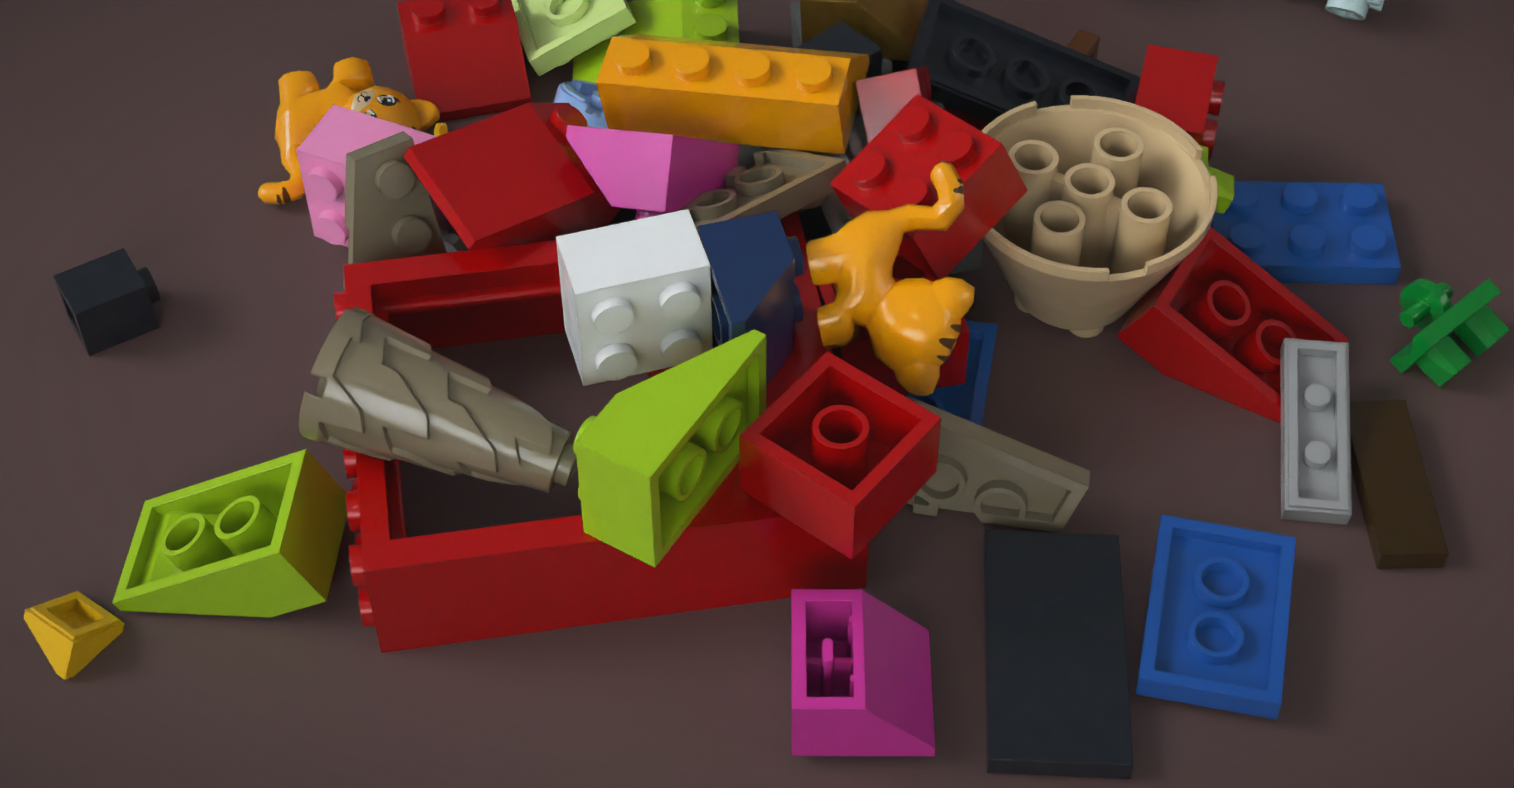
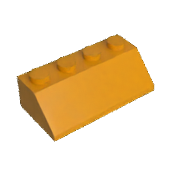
M632 34L611 38L596 85L608 129L669 134L732 144L845 155L859 104L855 81L866 78L870 61L869 54Z

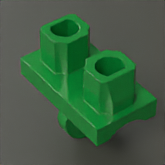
M1488 278L1455 305L1451 306L1449 299L1452 297L1453 291L1448 284L1444 282L1436 284L1427 279L1412 281L1403 288L1400 294V304L1403 311L1399 314V320L1407 328L1416 326L1422 330L1413 337L1412 342L1396 353L1389 361L1401 374L1416 363L1440 388L1472 361L1452 339L1451 335L1453 333L1463 341L1476 357H1479L1510 331L1488 305L1501 291Z

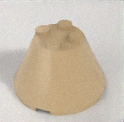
M1071 95L1070 105L1037 109L1036 101L1023 104L1000 115L982 130V132L1003 144L1028 190L982 239L1015 293L1014 300L1017 307L1046 324L1068 329L1074 335L1082 338H1091L1099 335L1103 331L1104 326L1121 318L1189 255L1204 239L1210 229L1218 198L1216 175L1210 176L1207 167L1201 159L1203 149L1177 124L1150 109L1113 98Z

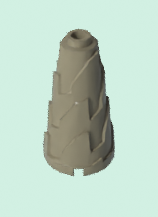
M353 306L354 310L347 308L336 321L322 345L310 373L320 378L317 396L304 391L298 426L299 432L303 437L321 444H328L387 461L399 459L452 476L463 473L487 481L522 485L547 493L553 490L556 483L565 487L569 485L577 468V458L573 451L574 444H572L573 431L542 416L541 413L521 399L492 386L488 377L432 351L430 344L376 317L375 314Z

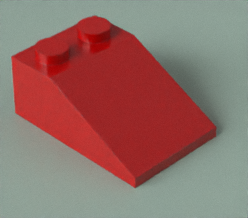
M526 103L411 146L403 155L469 250L556 240L557 236L608 226L621 209L620 207H612L566 139L567 125L583 127L588 125L584 115L578 109L571 106L570 103Z
M1211 226L1198 246L1137 302L1116 337L1163 375L1280 424V349L1284 338L1344 343L1349 341L1348 337Z

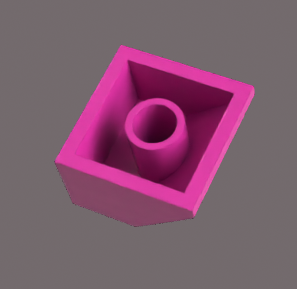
M567 125L566 139L612 207L637 209L635 220L679 211L702 192L725 189L727 185L724 175L735 168L738 162V144L669 134Z

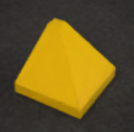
M79 591L27 608L23 617L54 671L64 680L72 678L123 632L125 625L119 618Z

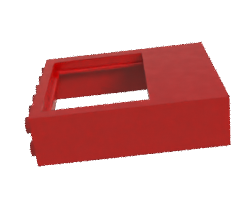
M798 211L782 218L781 224L786 237L794 235L797 237L802 251L804 273L802 276L795 277L794 282L798 287L801 297L803 320L794 323L793 352L766 386V409L827 351L833 354L832 349H827L823 346L817 320V308L821 307L817 286H814L806 253V242ZM556 240L343 265L345 291L334 292L333 294L336 321L347 308L354 310L353 306L375 314L376 317L430 344L431 349L566 332ZM672 367L646 372V377L649 379ZM343 449L347 479L357 478V480L352 481V490L346 491L349 528L351 532L361 531L355 533V545H349L353 586L358 587L363 628L376 627L381 653L791 598V589L866 588L869 543L851 560L740 490V460L659 564L653 567L584 533L582 515L406 537L400 460L387 461Z

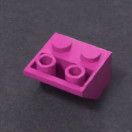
M791 589V756L935 757L929 630L862 589Z

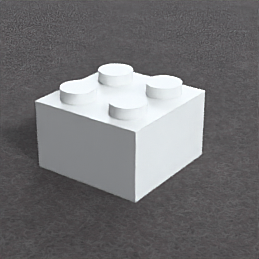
M689 209L556 237L564 326L583 386L621 380L628 376L677 366L713 349L711 266Z

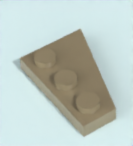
M404 131L346 154L345 228L349 230L348 264L447 253L429 192L403 157L407 149L415 145L413 138Z
M761 147L753 153L755 166L749 170H746V166H736L724 175L727 185L725 189L702 192L679 211L689 209L696 230L699 225L777 211L781 221L782 218L797 210L811 209L824 204L828 199L827 195L834 192L829 183L847 166L846 160L789 149Z
M907 395V398L941 417L937 472L906 503L913 505V513L937 516L938 508L975 513L982 523L1055 533L1062 532L1089 488L1090 470Z

